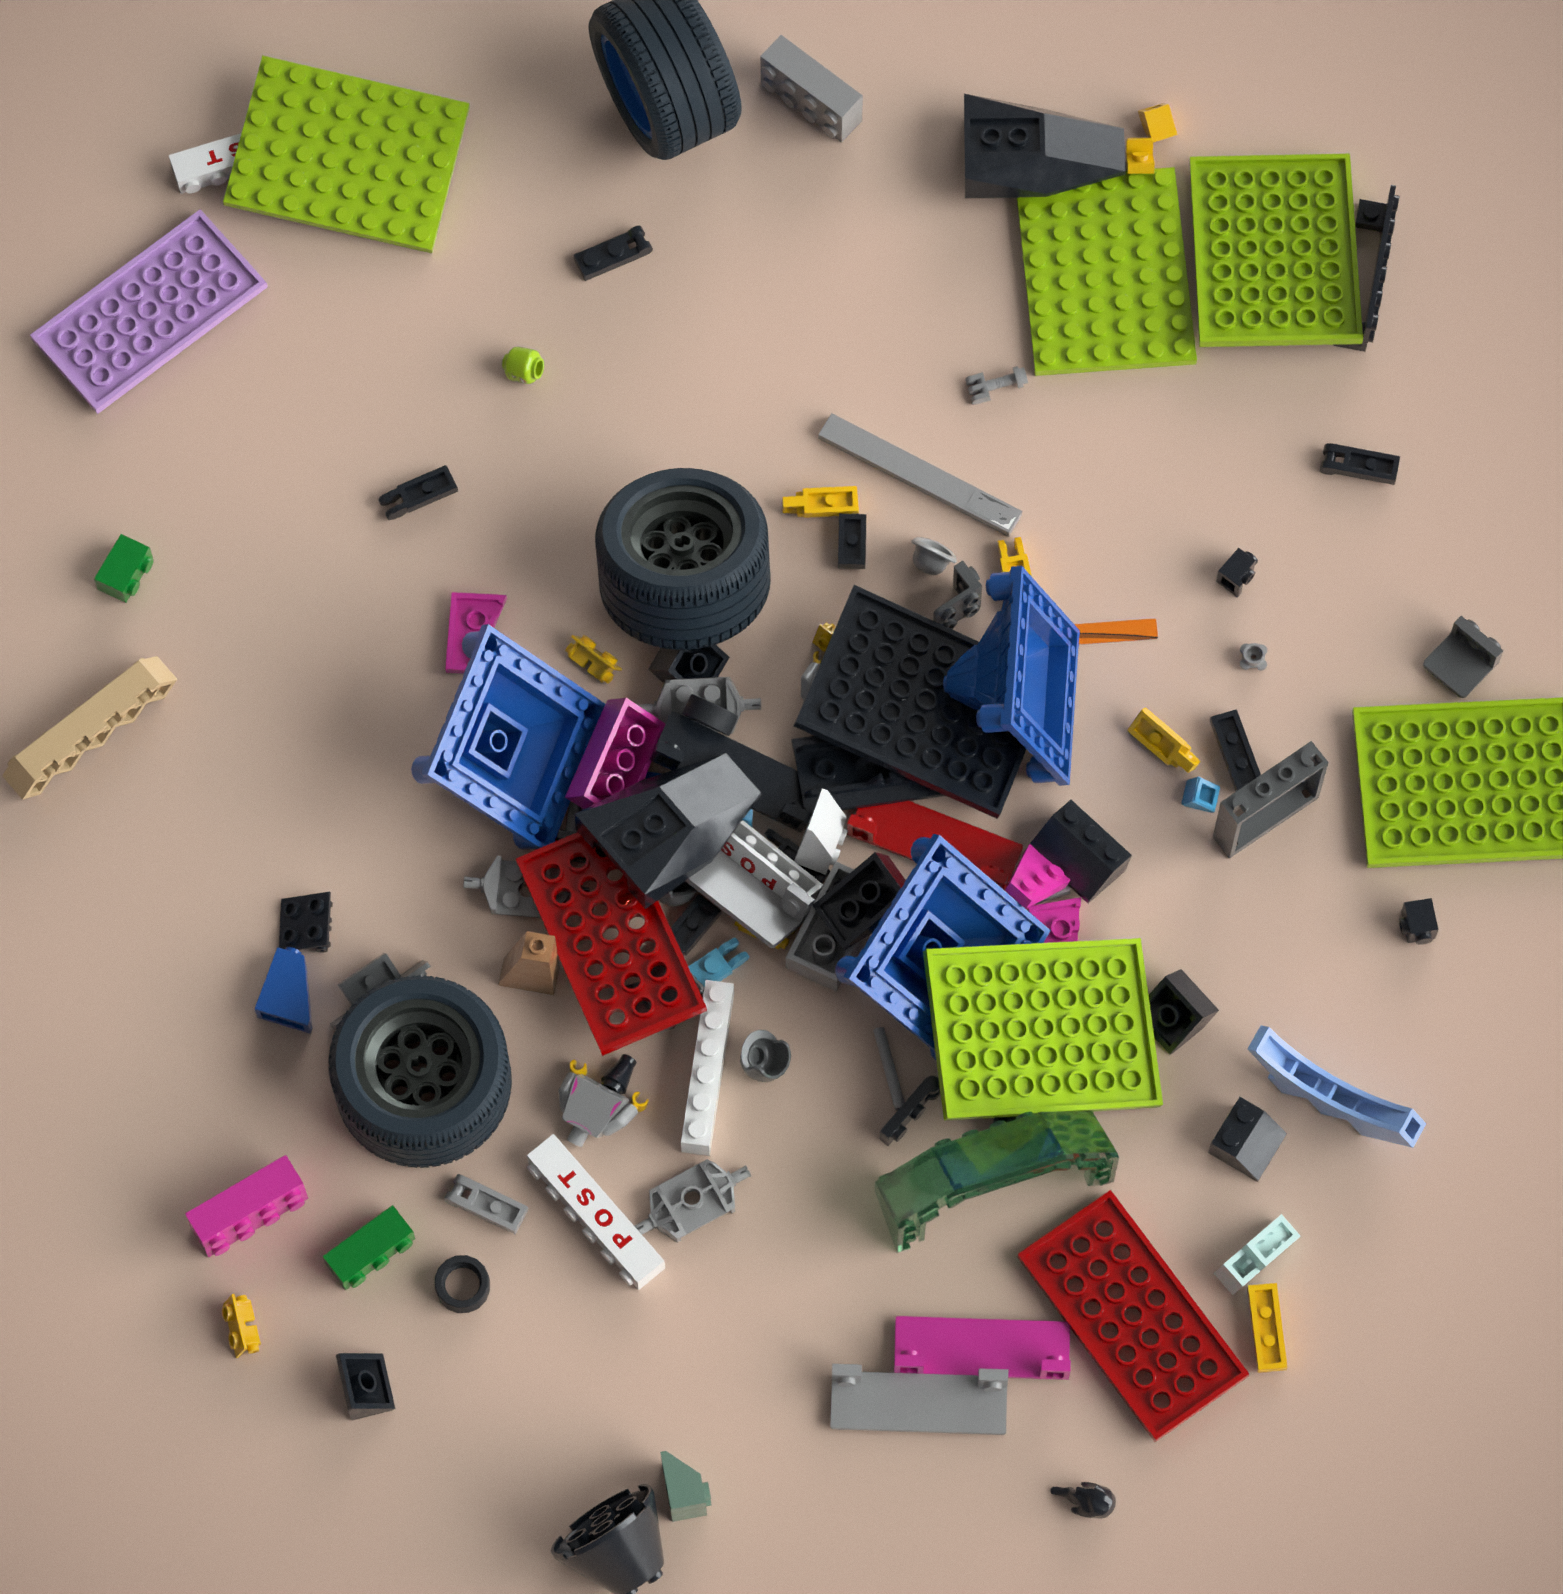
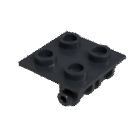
M330 891L281 899L279 948L286 949V947H291L297 950L316 948L317 952H328V948L331 947L329 932L332 930V927L329 924L332 923L330 912L331 907H333Z

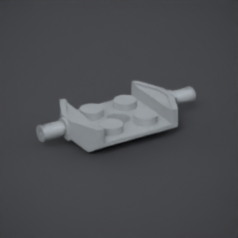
M730 677L665 680L657 701H654V704H637L650 714L658 716V719L666 724L672 711L683 715L682 712L690 695L694 694L738 716L731 734L734 732L741 712H744V710H761V698L743 700V696L740 697Z
M497 856L485 877H464V888L481 889V893L485 894L491 914L541 918L532 896L523 897L519 893L521 887L525 886L526 883L516 861L502 860L501 856ZM550 868L546 871L545 877L555 879L559 876L560 870ZM590 887L581 888L585 892H590ZM560 892L555 900L559 903H566L570 900L571 894Z
M707 1159L649 1190L651 1214L648 1215V1219L634 1226L641 1234L653 1228H658V1230L678 1243L681 1241V1237L729 1211L731 1213L735 1212L734 1186H736V1183L751 1177L750 1171L747 1170L748 1168L745 1165L731 1174L729 1171L726 1173L717 1164ZM693 1191L700 1195V1200L697 1204L689 1205L684 1201V1196L688 1192Z

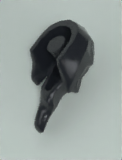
M1081 1482L1082 1487H1076V1490L1072 1487H1052L1050 1490L1051 1494L1063 1496L1078 1506L1072 1507L1071 1512L1087 1518H1106L1113 1512L1116 1504L1112 1491L1096 1483Z

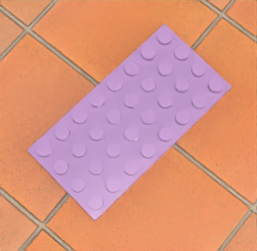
M200 209L30 334V337L98 414L268 286L267 282Z

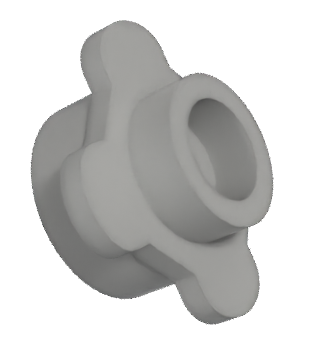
M1251 643L1243 644L1240 647V652L1242 653L1240 667L1242 669L1257 668L1262 671L1267 667V662L1265 661L1267 647L1265 645Z

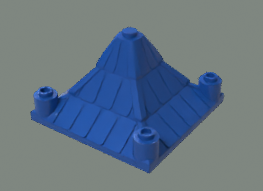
M1013 566L1009 572L992 573L990 579H987L986 592L994 601H1003L1001 611H997L978 645H974L948 670L947 676L943 680L944 690L951 698L977 711V725L985 733L1009 731L1033 755L1026 764V773L1028 778H1031L1034 783L1056 782L1059 786L1070 785L1080 630L1023 566Z
M489 624L482 625L480 631L469 632L463 638L462 649L464 654L470 658L463 674V679L458 686L454 701L447 713L445 723L441 728L431 755L417 757L412 763L411 772L413 778L418 783H436L513 833L514 843L519 849L537 850L555 842L570 804V800L565 798L605 703Z
M933 834L931 838L920 837L913 843L911 857L917 865L907 877L903 887L895 896L891 906L883 915L879 925L871 934L858 957L845 956L841 958L836 965L835 973L841 983L857 987L912 1034L917 1036L930 1048L931 1056L936 1060L923 951L937 948L1044 943L1051 930L944 838Z

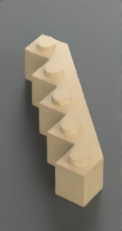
M158 656L139 659L115 680L106 684L93 697L75 708L71 714L58 724L44 732L36 741L19 754L13 756L8 761V767L2 777L22 800L41 795L54 775L71 771L85 751L102 747L116 727L133 723L147 703L164 699L178 679Z

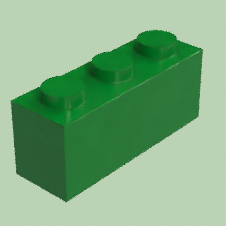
M392 1205L326 1253L323 1259L326 1266L345 1290L349 1287L356 1288L366 1280V1275L374 1269L379 1271L389 1263V1258L397 1252L401 1254L407 1251L413 1245L412 1241L415 1240L414 1232Z

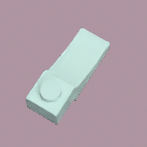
M1281 1214L1216 1270L1214 1275L1234 1295L1295 1242L1300 1235Z

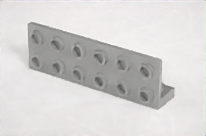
M721 850L710 864L686 880L687 883L770 948L776 947L804 923L815 900L794 883L786 888L781 898Z
M832 1364L830 1427L837 1430L1005 1435L1008 1369H979L978 1376L862 1372V1365Z

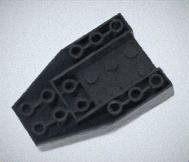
M964 93L965 198L1048 197L1125 175L1124 128L1043 108Z
M725 753L643 779L575 814V829L592 849L596 846L601 848L627 878V886L630 893L646 909L715 859L761 796V792Z

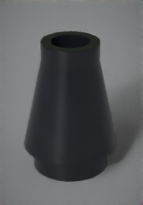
M623 1054L601 1078V1084L619 1094H625L633 1069L637 1064L636 1060L629 1055Z

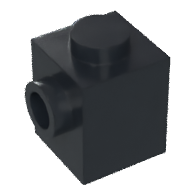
M1432 898L1404 902L1401 909L1402 918H1399L1401 934H1406L1408 943L1416 942L1418 945L1432 942L1439 930Z

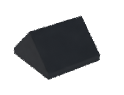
M339 1353L336 1355L351 1420L396 1409L383 1353Z

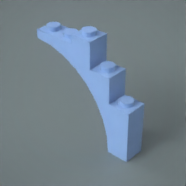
M1261 1025L1248 1047L1250 1053L1270 1073L1268 1079L1281 1093L1308 1099L1321 1114L1347 1120L1362 1136L1413 1148L1426 1125L1412 1108L1371 1095L1318 1067L1289 1046L1270 1027Z

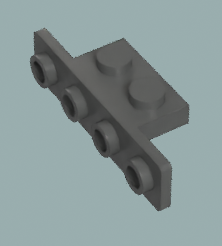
M383 953L337 985L349 1003L353 1005L355 1001H358V998L364 993L367 994V991L372 988H376L384 982L387 983L389 980L400 979V977H412V975L424 977V975H427L425 970L431 966L427 961L422 960L400 975L388 955ZM344 1014L330 1023L333 1029L336 1030Z

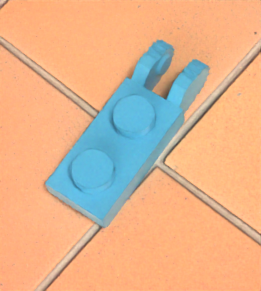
M735 937L688 967L690 972L705 987L706 980L722 981L731 975L733 970L745 963L750 956L745 951L733 957L728 963L723 957L739 945V941Z

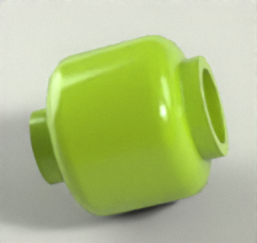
M518 346L513 347L508 354L504 355L502 368L505 370L506 377L509 380L532 384L542 376L544 360L538 351Z

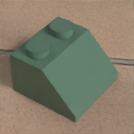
M660 1452L672 1522L706 1516V1507L712 1506L708 1482L702 1483L699 1472L669 1452Z

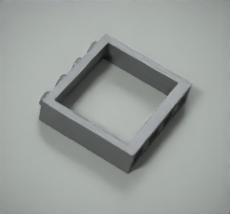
M1312 741L1220 802L1213 838L1229 859L1319 798L1329 762ZM1307 790L1311 796L1305 798L1301 792ZM1241 808L1244 813L1237 817L1235 811Z

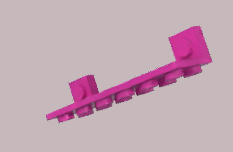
M896 1317L894 1373L978 1376L979 1369H1008V1378L1069 1380L1071 1372V1360H1069L1070 1326L1067 1322Z

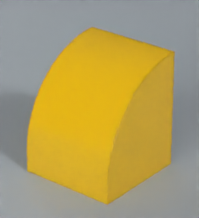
M1161 103L1138 111L1143 129L1147 137L1153 139V143L1178 135L1169 104Z

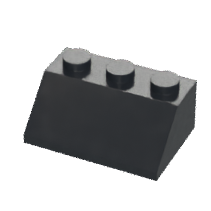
M1069 800L1053 814L1030 842V845L1047 860L1063 870L1064 875L1071 880L1068 886L1088 904L1126 871L1132 854L1073 800Z

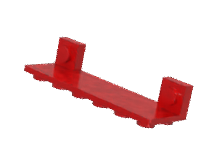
M912 801L858 808L855 815L851 814L847 823L848 836L912 860L911 847L916 839L920 837L931 838L933 834L940 835L1004 891L1023 850V845Z

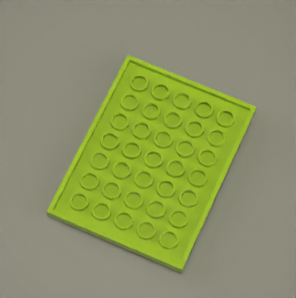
M262 55L223 205L432 254L470 103Z
M1350 153L1190 157L1199 347L1362 344L1363 330Z
M1175 167L1155 168L1154 174H1128L1126 171L1125 175L1048 197L1016 198L1035 376L1196 365L1197 355Z
M1563 697L1353 707L1352 717L1367 868L1563 859Z
M1141 938L937 948L923 951L944 1121L1156 1108L1163 1105Z

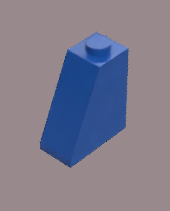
M277 947L255 1006L257 1018L311 1034L313 1027L305 957L301 951L295 948L286 947V949H281Z

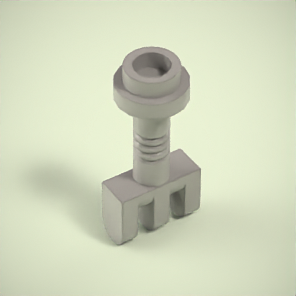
M1013 367L1014 373L985 381L983 372L968 376L965 381L967 385H973L968 388L969 394L974 395L971 397L972 404L976 405L990 401L989 391L1002 388V386L1005 387L1017 383L1018 388L1024 387L1023 384L1028 383L1024 367Z

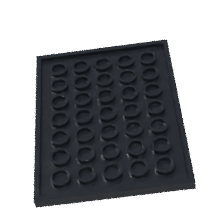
M854 585L793 725L794 727L996 819L1001 815L1027 750L1009 731L985 733L977 725V711L951 698L944 690L943 680L947 676L948 670L963 654L974 645H978L979 641L859 586Z

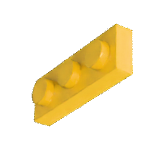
M1277 1283L1248 1285L1247 1292L1257 1372L1285 1371L1288 1367Z

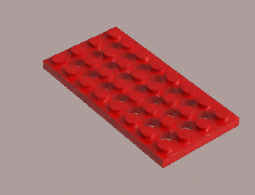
M577 832L518 857L516 862L548 935L555 936L559 960L602 1056L704 1013L707 1011V1007L659 901H656L646 909L635 897L628 905L620 904L618 899L622 894H631L628 890L627 878L623 875L617 881L609 880L607 878L609 872L618 868L608 856L600 857L597 855L600 847L596 846L592 849ZM576 857H583L586 859V863L581 868H574L571 866L572 860ZM550 868H557L560 870V874L555 879H548L545 877L546 871ZM591 880L597 883V887L592 892H585L581 889L586 881ZM560 892L571 894L570 900L566 903H559L555 899ZM599 904L608 907L607 912L602 916H596L592 913L593 908ZM571 916H579L582 921L577 927H569L566 924L567 919ZM635 917L645 920L644 925L639 929H633L629 926L630 921ZM610 928L616 929L619 932L618 936L613 940H606L603 937L604 932ZM582 940H590L592 947L588 951H580L577 949L578 943ZM651 941L655 943V949L650 953H643L640 950V946L644 942ZM624 952L629 955V960L625 964L614 962V957L618 953ZM593 964H600L603 966V971L599 975L592 976L588 973V968ZM658 965L664 966L667 969L662 977L652 976L651 970ZM630 977H637L640 979V984L634 989H629L625 986V981ZM604 988H610L614 991V995L608 1000H602L598 995ZM667 990H674L678 995L674 1001L666 1002L662 999L663 993ZM641 1001H647L651 1004V1008L646 1013H639L635 1010L636 1005ZM613 1013H623L625 1019L622 1023L615 1025L609 1021Z
M1111 1190L1017 1254V1258L1063 1320L1069 1324L1072 1332L1154 1442H1157L1249 1377V1372ZM1101 1223H1106L1111 1226L1113 1232L1107 1237H1102L1097 1233L1096 1227ZM1083 1239L1089 1244V1249L1084 1253H1079L1074 1250L1073 1243L1076 1240ZM1118 1246H1124L1129 1250L1130 1255L1127 1259L1120 1260L1114 1256L1113 1250ZM1059 1255L1065 1259L1066 1265L1062 1269H1055L1050 1265L1049 1260L1053 1256ZM1095 1262H1100L1105 1265L1107 1271L1102 1276H1096L1090 1271V1266ZM1135 1269H1141L1146 1273L1147 1279L1144 1282L1137 1283L1132 1280L1131 1272ZM1076 1278L1082 1282L1083 1288L1079 1292H1072L1067 1288L1066 1283L1070 1279ZM1112 1285H1118L1123 1289L1124 1295L1119 1299H1113L1108 1295L1107 1289ZM1152 1292L1161 1293L1164 1297L1163 1304L1159 1306L1152 1305L1148 1301V1295ZM1090 1301L1096 1302L1100 1306V1312L1096 1315H1089L1085 1312L1084 1305ZM1127 1309H1137L1141 1314L1140 1320L1137 1322L1128 1321L1124 1315ZM1170 1315H1176L1181 1319L1182 1325L1177 1329H1171L1166 1325L1165 1319ZM1107 1324L1116 1327L1118 1334L1114 1338H1106L1102 1335L1101 1328ZM1147 1331H1152L1158 1336V1342L1154 1345H1147L1143 1342L1142 1335ZM1187 1338H1193L1198 1342L1199 1349L1195 1352H1188L1183 1347V1341ZM1122 1348H1130L1134 1351L1135 1358L1132 1361L1125 1362L1120 1359L1118 1352ZM1166 1354L1173 1356L1176 1361L1175 1366L1170 1369L1162 1367L1159 1363L1161 1356ZM1210 1361L1214 1363L1217 1371L1213 1375H1205L1201 1372L1200 1365L1203 1362ZM1140 1371H1147L1152 1376V1382L1148 1385H1141L1136 1380V1374ZM1180 1378L1190 1379L1193 1383L1192 1390L1188 1392L1179 1390L1177 1381ZM1158 1394L1166 1395L1169 1398L1170 1404L1166 1408H1158L1155 1406L1153 1398Z

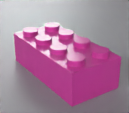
M628 698L607 700L565 798L582 809H586L643 780L652 762L649 759L664 729L665 723Z
M284 1155L188 1211L185 1215L207 1256H219L229 1250V1245L238 1240L245 1241L255 1234V1230L265 1225L267 1227L276 1223L283 1213L289 1210L293 1212L300 1209L309 1198L301 1178L287 1155Z

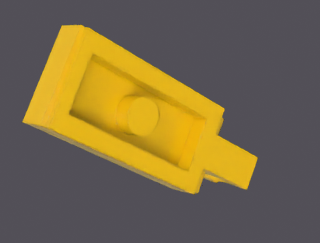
M857 486L802 488V491L796 492V496L782 497V512L797 513V517L804 518L859 514Z
M1146 707L1139 712L1127 729L1131 735L1168 766L1172 765L1176 768L1180 766L1187 773H1190L1201 762L1190 752L1191 747L1187 742Z

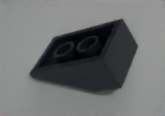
M874 852L812 906L842 949L846 950L873 933L906 880L888 855Z

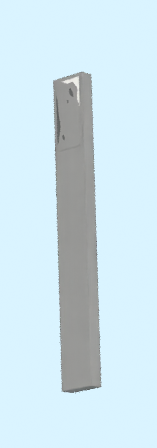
M831 413L818 434V439L1008 537L1022 516L1023 511L833 413Z

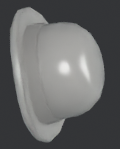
M916 537L911 541L916 545L913 563L920 571L926 574L938 575L946 569L950 562L957 563V558L953 552L937 541L924 537Z

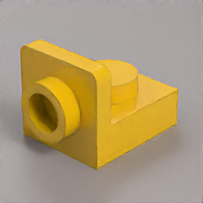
M1127 138L1126 168L1128 174H1154L1155 162L1152 138Z

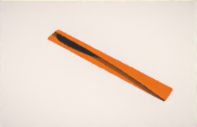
M1156 619L1074 624L1080 630L1079 645L1158 639Z

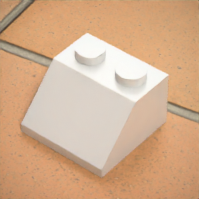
M821 790L794 861L801 866L822 874H826L829 865L834 866L838 860L841 850L836 849L837 844L843 845L848 831L843 828L847 817L828 790Z

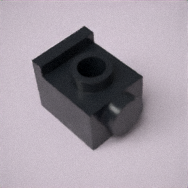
M1238 547L1218 570L1216 582L1238 598L1242 592L1243 584H1249L1255 576L1254 567L1258 563V559L1252 553L1244 552Z

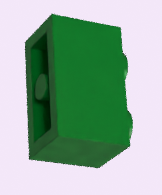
M120 534L94 578L97 590L127 603L130 596H134L137 593L143 574H147L152 568L154 559L150 547Z

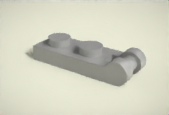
M457 1174L453 1181L455 1185L451 1192H447L444 1201L516 1234L528 1212V1206L463 1175ZM464 1190L471 1191L468 1199L461 1197Z

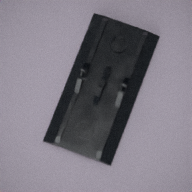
M816 736L791 739L803 806L810 813L813 812L822 789L828 790L841 810L945 796Z

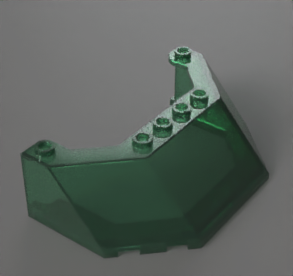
M1030 1111L1020 1114L1016 1117L1017 1120L1008 1123L1004 1120L991 1124L989 1129L980 1132L974 1129L963 1133L962 1138L953 1141L950 1138H946L936 1142L934 1147L929 1148L892 1172L880 1176L875 1181L874 1190L896 1252L898 1253L910 1249L909 1243L917 1238L919 1242L924 1241L926 1224L940 1216L938 1210L946 1205L948 1208H953L967 1199L1053 1171H1067L1071 1169V1165H1077L1078 1170H1085L1084 1178L1087 1186L1093 1185L1094 1179L1099 1181L1100 1186L1112 1183L1115 1179L1119 1161L1118 1153L1093 1111L1038 1112L1035 1114Z

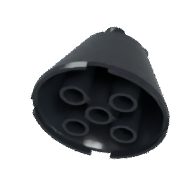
M648 1484L638 1485L639 1491L633 1493L629 1489H625L602 1501L579 1517L569 1526L572 1532L564 1539L562 1536H559L553 1543L551 1553L554 1558L613 1594H636L638 1587L645 1582L651 1584L657 1581L663 1575L661 1568L664 1565L655 1494Z

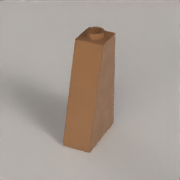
M526 931L504 957L498 985L554 995L560 969L555 936Z

